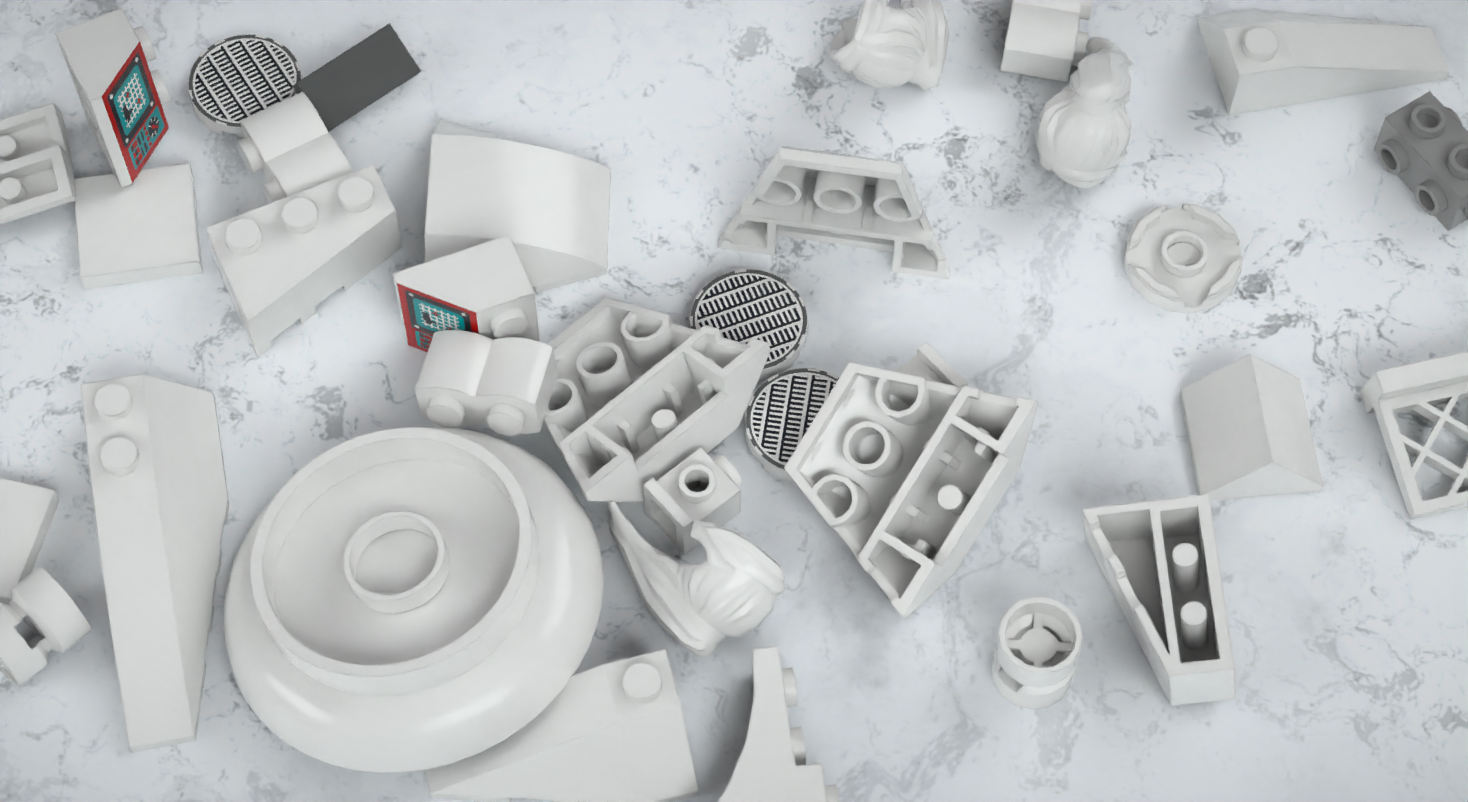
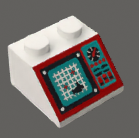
M120 8L55 34L87 121L122 188L134 182L169 129L162 105L171 102L159 71L154 70L150 72L147 62L156 59V55L145 28L140 26L133 29L123 9Z
M510 235L393 273L404 336L408 346L428 352L434 333L443 330L469 331L484 335L493 340L504 337H519L540 342L535 293Z

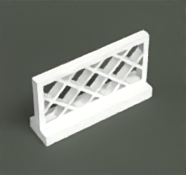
M1468 351L1375 371L1360 392L1367 413L1375 412L1410 520L1467 508L1468 491L1459 493L1457 491L1461 484L1468 487V455L1460 468L1432 452L1430 448L1442 427L1468 442V426L1449 416L1457 400L1468 398ZM1446 403L1442 411L1433 406ZM1413 410L1435 423L1423 446L1400 433L1395 417L1396 413ZM1407 453L1416 457L1412 465ZM1423 462L1454 479L1445 496L1428 500L1422 499L1415 475Z

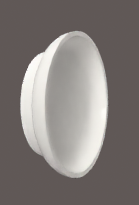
M437 426L385 429L349 439L311 460L286 482L282 489L274 495L261 511L243 539L228 577L223 614L225 642L235 680L253 712L274 734L302 753L331 765L366 772L403 773L431 769L479 754L504 741L539 715L563 690L570 677L574 675L595 633L602 606L604 578L599 542L584 508L564 481L539 458L507 440L477 431Z

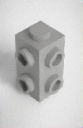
M1429 91L1385 117L1374 151L1378 154L1383 167L1389 173L1397 175L1413 192L1420 207L1427 214L1435 216L1449 231L1468 219V131L1462 126L1458 115L1449 107H1444Z

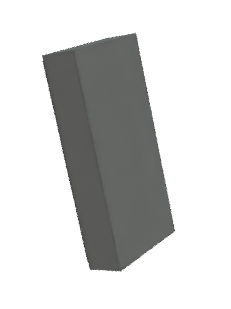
M389 23L301 79L292 87L297 94L303 92L309 98L328 132H330L418 75L421 70Z

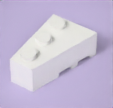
M1209 494L1082 509L1086 542L1171 706L1236 699L1235 666Z

